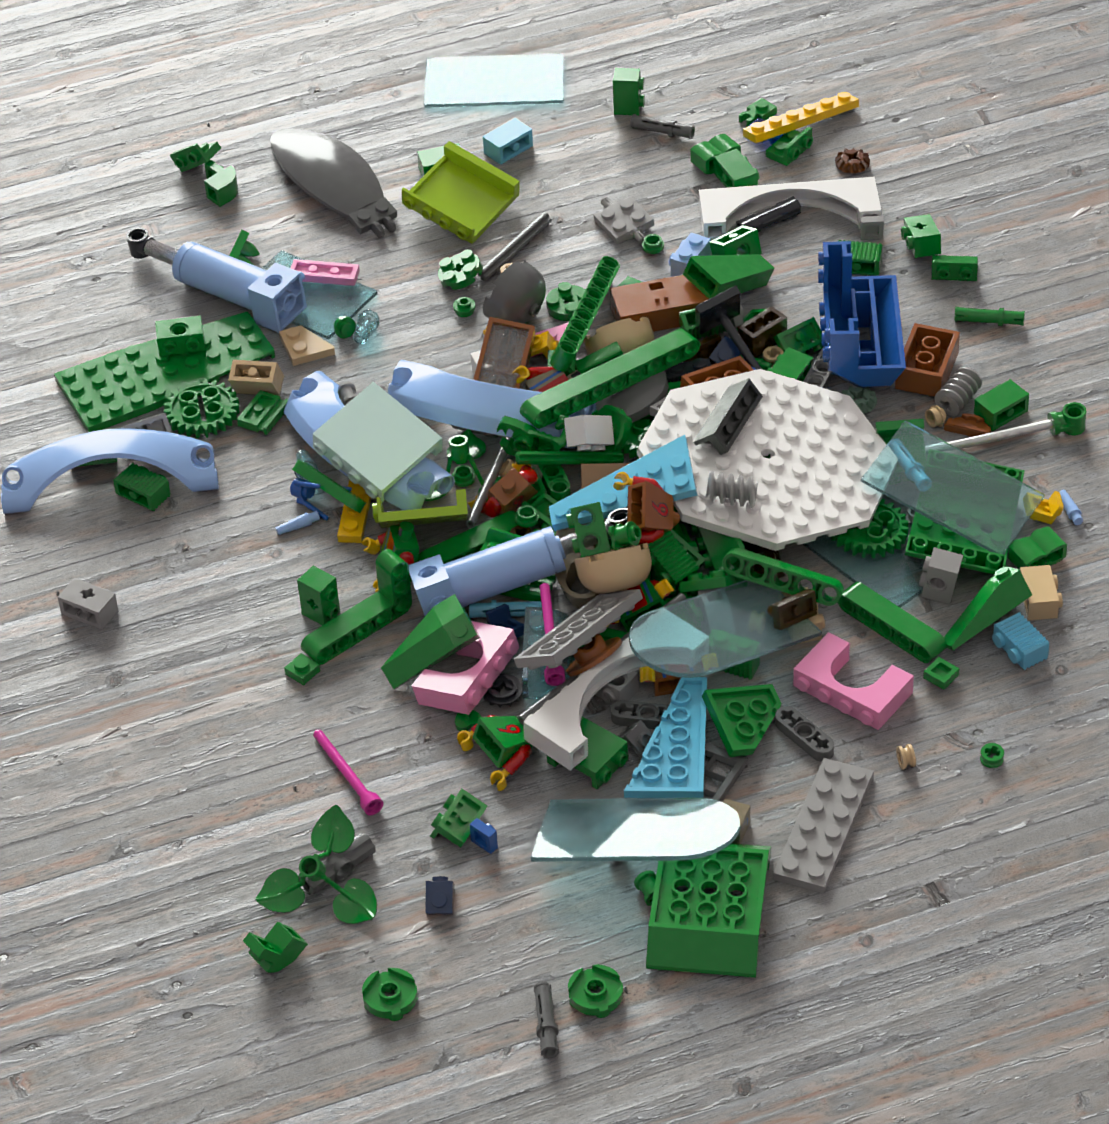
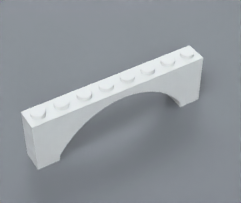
M875 177L699 190V210L703 236L714 240L735 227L736 221L772 208L776 203L792 196L799 201L801 206L821 208L834 212L851 220L860 229L861 217L881 216L882 210Z
M662 609L658 614L650 617L638 630H634L608 658L581 673L575 681L565 686L559 694L551 700H547L534 714H530L524 721V740L571 771L588 756V738L583 736L580 723L588 702L603 686L622 675L637 671L644 666L688 667L692 670L700 664L701 658L708 656L709 639Z

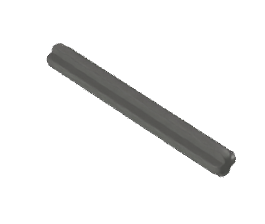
M544 212L484 265L481 275L478 273L481 280L486 281L501 266L506 264L551 223L552 219L548 213Z

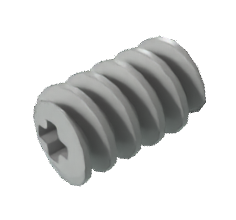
M959 368L942 386L940 391L936 393L935 404L944 409L946 416H957L959 411L967 405L968 401L981 388L982 380L980 375L971 368Z
M710 471L706 496L709 495L712 503L719 496L721 504H724L725 500L729 498L730 505H734L736 500L739 499L740 507H743L746 501H749L750 508H753L756 501L758 481L754 484L753 477L750 476L747 482L744 483L743 475H739L737 481H734L733 474H729L727 480H725L723 472H720L716 479L714 472Z

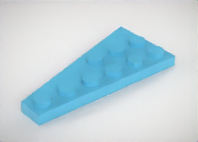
M683 435L549 506L553 530L569 528L566 514H570L569 508L600 502L604 519L608 518V515L616 509L628 508L629 485L623 490H616L613 487L615 482L623 483L622 480L614 478L619 472L627 473L629 478L637 476L655 479L665 492L672 495L674 501L697 496L686 436ZM584 510L579 513L578 521L580 524L591 522L592 517L588 511Z
M681 677L667 710H664L661 716L659 726L655 728L642 754V760L638 768L636 767L632 774V780L624 789V798L704 799L707 707L702 695L707 690V677Z

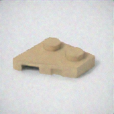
M301 325L279 331L280 339L293 366L335 355L333 345Z

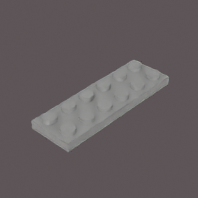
M640 589L597 595L515 657L514 661L517 668L528 667L529 670H533L541 666H548V668L560 666L563 663V659L577 653V649L580 646L590 643L593 636L604 632L607 629L606 626L618 621L624 612L634 609V605L643 599Z
M823 758L773 872V880L825 894L874 778L873 770Z

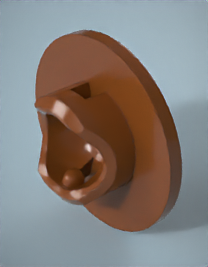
M600 633L593 636L590 643L577 649L578 652L573 655L575 661L566 669L567 675L571 677L581 674L608 658L621 646L622 640L620 637L604 641Z

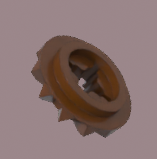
M844 149V152H838L837 157H835V165L839 170L846 173H860L869 167L870 159L868 153H863L862 149Z

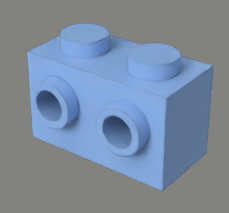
M690 233L685 240H682L677 251L672 253L669 258L671 277L683 275L691 256L711 255L709 243L711 238Z

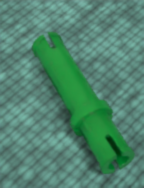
M956 306L954 321L996 323L998 326H1003V324L1024 326L1025 311Z

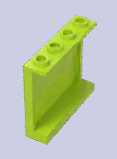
M448 141L444 145V156L410 190L402 188V204L408 209L421 214L425 219L435 222L444 230H449L460 239L473 244L519 196L520 181Z
M466 489L456 490V506L383 512V503L380 497H376L377 503L372 504L373 518L376 523L380 524L381 528L400 525L403 521L411 522L413 525L463 521L468 518Z

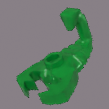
M560 415L557 420L555 429H563L560 437H553L543 431L536 430L535 427L523 421L503 416L497 427V432L503 430L506 435L508 429H511L513 434L510 440L502 436L499 443L509 455H515L516 452L559 451L567 444L564 418H569V416Z

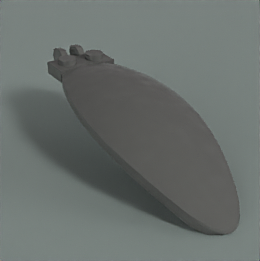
M287 128L273 133L271 136V149L277 162L290 179L308 195L335 213L347 218L360 235L372 230L378 238L384 237L385 233L381 224L391 233L396 230V224L392 219L397 217V210L384 197L374 171L354 149L333 137L305 129Z

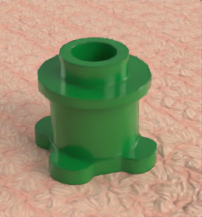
M629 521L625 525L619 523L608 528V533L612 540V548L615 551L619 550L620 547L626 548L627 545L636 546L639 544L642 535L641 529L633 521Z

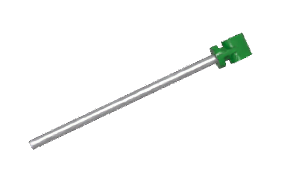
M1070 402L1063 407L1061 412H1049L1047 415L1048 420L924 447L925 456H928L929 450L945 453L1050 429L1052 435H1058L1061 432L1072 436L1080 435L1086 428V407L1081 403Z

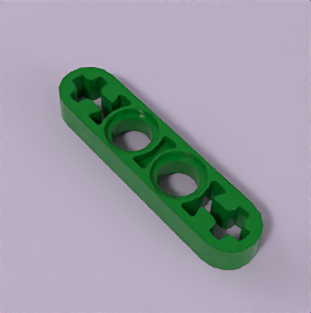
M300 459L297 460L292 469L311 483L319 484L320 489L358 513H361L367 503Z

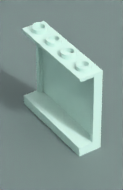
M372 382L313 433V448L319 455L327 457L337 470L341 469L354 484H359L363 487L369 497L373 499L380 497L383 503L384 493L428 454L432 453L436 456L442 451V437L375 382Z

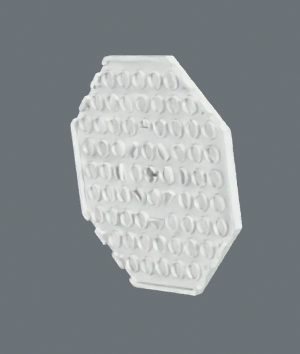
M762 369L670 390L637 451L638 457L641 458L685 435L698 495L674 501L673 505L677 509L681 521L733 538H740L743 541L775 551L784 549L786 544L796 542L797 545L815 541L816 537L827 534L828 537L843 534L847 532V529L856 526L859 529L869 527L898 462L897 458L879 434H876L874 427L850 396ZM750 378L763 397L729 451L720 455L710 441L696 446L693 443L694 439L726 389L731 385ZM769 454H771V458H770V459L763 457V456H768ZM713 471L716 479L719 473L723 472L725 480H727L729 474H733L734 481H737L739 475H743L744 483L747 482L750 476L753 477L754 484L758 481L755 506L750 508L749 501H746L744 506L740 507L739 499L736 500L734 505H730L729 498L725 500L724 504H721L719 496L712 503L709 495L706 496L709 472Z

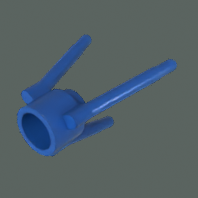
M301 478L294 479L290 486V492L292 496L297 497V503L306 506L312 512L317 511L319 517L327 521L329 517L307 501V499L314 496L315 490L319 489L320 485ZM343 486L344 488H346V489L349 490L350 492L352 491V488H351V487H345V486Z

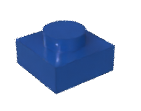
M478 818L470 823L471 841L492 854L498 848L497 832L494 827L488 823L485 824Z

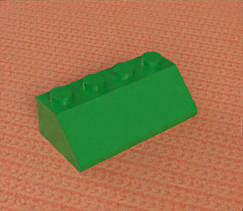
M689 524L691 535H696L695 542L698 551H702V556L706 559L703 566L705 569H709L708 574L713 571L723 570L722 560L731 549L741 548L745 550L740 538H733ZM730 557L729 560L732 565L740 566L741 563L737 557ZM735 577L736 583L723 587L725 593L747 589V580Z

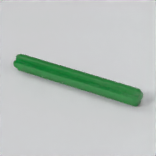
M520 451L515 454V461L518 465H581L624 462V454L621 451Z

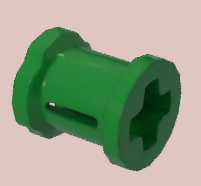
M651 870L642 872L634 880V886L637 890L642 891L647 906H652L656 874Z

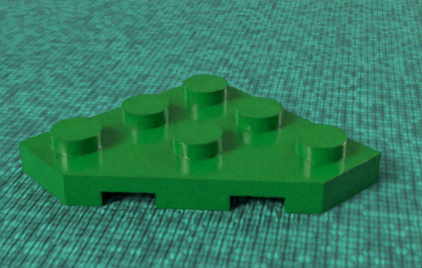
M773 684L705 690L702 695L729 757L753 755L774 719L776 711L782 704Z

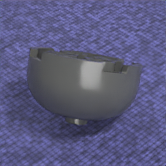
M525 260L523 263L516 261L508 266L493 284L496 287L491 297L487 296L483 304V314L488 319L493 317L526 324L541 309L546 294L545 280L542 274Z

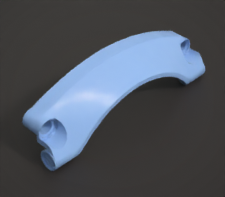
M400 360L393 371L392 383H389L387 393L415 416L475 431L512 437L513 431L511 429H508L506 435L503 430L497 432V427L502 417H512L532 425L520 414V407L527 399L542 392L476 381L444 372L429 365ZM596 403L569 415V417L591 415L596 410ZM557 421L543 428H536V430L543 431L553 437H560L563 429H555ZM566 444V446H565V448H573V449H576V448H577V447H567V444Z
M316 371L303 378L299 390H292L283 411L295 430L311 448H313V433L344 407L338 395L340 386L322 371ZM324 455L321 456L328 463L331 464L330 460L327 457H325ZM425 457L384 493V500L401 510L421 509L425 498H431L434 489L440 494H446L452 489L455 480L451 474L436 462ZM341 469L339 470L340 472H342L344 475L347 476V474H346L345 472H343Z
M105 429L75 435L33 451L6 467L2 473L1 503L4 514L28 512L38 496L57 477L81 464L106 458L134 459L155 465L178 478L192 492L219 489L215 468L214 449L211 444L195 438L148 429ZM200 448L208 449L210 452L209 458L205 460L200 459L197 456V450ZM8 471H17L20 479L16 482L11 481L7 476Z

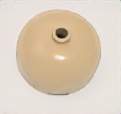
M641 317L640 321L637 322L627 318L596 329L595 335L592 337L590 335L585 336L583 342L588 355L614 342H618L623 354H626L653 341L654 333L648 318Z
M648 543L620 548L616 551L613 549L608 552L574 559L577 574L583 586L599 594L625 591L640 585L648 577L652 566Z

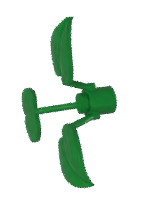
M467 429L461 435H456L449 439L446 471L450 474L452 461L456 464H464L469 460L480 484L483 486L484 480L473 459L481 457L486 452V445L470 429ZM497 476L495 483H497L502 477ZM434 489L431 498H425V501H434L446 494H440Z
M338 805L332 806L320 817L311 834L313 848L317 851L326 852L302 858L299 863V876L295 871L287 868L274 871L266 879L261 891L256 896L255 900L257 903L274 912H292L298 909L305 901V893L301 887L305 885L306 878L310 881L323 879L340 892L333 900V911L339 920L347 924H358L370 921L376 916L377 899L368 883L361 879L353 878L345 884L343 889L325 875L326 867L320 861V859L330 856L331 851L335 853L345 852L352 845L355 838L353 824Z

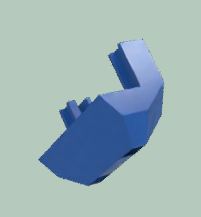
M851 241L823 242V252H818L819 266H822V269H818V283H822L823 302H819V316H824L820 317V330L825 331V333H821L822 347H824L823 362L828 363V372L856 387L876 388L891 386L906 368L896 275L852 277ZM869 327L870 340H859L858 328Z

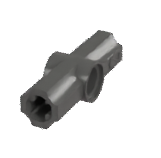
M359 834L345 852L335 853L331 851L330 856L320 859L326 867L325 875L332 881L335 879L338 881L346 880L353 873L357 864L376 852L375 845L367 834ZM306 878L303 889L309 895L315 894L327 886L328 883L323 879L310 881Z

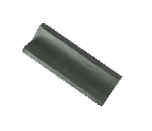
M750 378L731 385L726 389L694 439L693 443L696 446L710 441L720 455L729 451L763 397Z

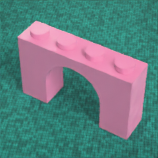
M471 621L481 638L456 653L457 655L480 659L479 662L466 671L453 674L424 669L412 684L418 704L469 715L520 648L514 630Z
M828 632L794 668L793 686L802 692L818 698L821 702L839 709L842 713L860 720L863 724L879 730L913 693L914 675L891 665L870 686L863 688L844 686L837 682L834 676L849 661L850 643Z

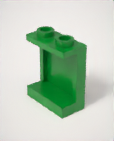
M582 716L580 726L583 736L588 738V756L574 768L591 777L592 787L598 789L603 783H607L611 779L612 774L619 767H623L627 763L629 758L628 743L626 740ZM547 755V763L556 767L559 763Z

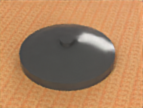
M664 371L596 402V410H600L604 405H612L624 410L626 415L632 419V423L650 414V406L666 397L669 384Z

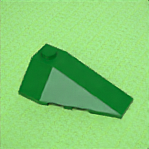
M1002 567L995 572V576L985 583L944 636L947 643L946 648L955 650L1032 596L1020 570Z
M454 594L435 605L381 667L394 690L420 675L424 669L433 667L481 638L457 596Z

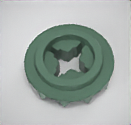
M849 386L848 390H842V394L850 396L863 414L872 411L877 405L875 391H870L869 387L854 388Z

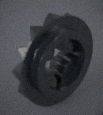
M499 674L492 686L484 694V700H488L490 705L498 704L500 708L503 704L511 707L512 702H519L520 696L523 694V685L513 675ZM505 686L506 691L503 695H500L499 692Z

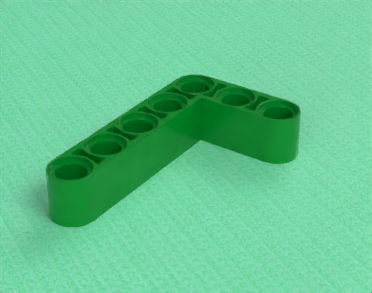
M391 549L383 550L376 559L375 565L379 591L314 630L302 640L301 650L320 665L329 662L401 617L411 608L412 593L408 563Z

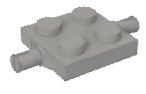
M631 196L615 204L608 197H605V199L601 200V205L605 209L593 214L594 221L616 244L635 238L642 245L646 237L643 232L655 226L654 219Z

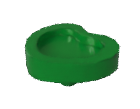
M474 710L469 715L458 713L455 717L457 730L468 731L477 724L481 715Z

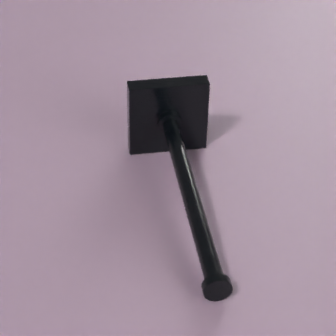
M737 286L695 306V328L700 335L722 324L745 361L757 370L762 369L730 321V319L740 315L741 292Z

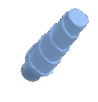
M1066 490L1059 491L1068 518L1075 525L1082 524L1083 519L1080 509Z
M317 511L309 514L306 512L275 527L277 534L281 535L310 526L313 522L320 520Z

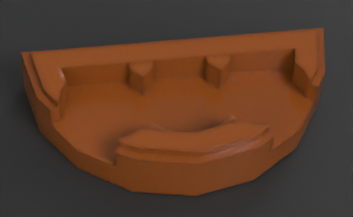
M964 413L962 417L954 419L951 417L944 424L945 431L970 437L991 433V428L984 422V419L974 414Z

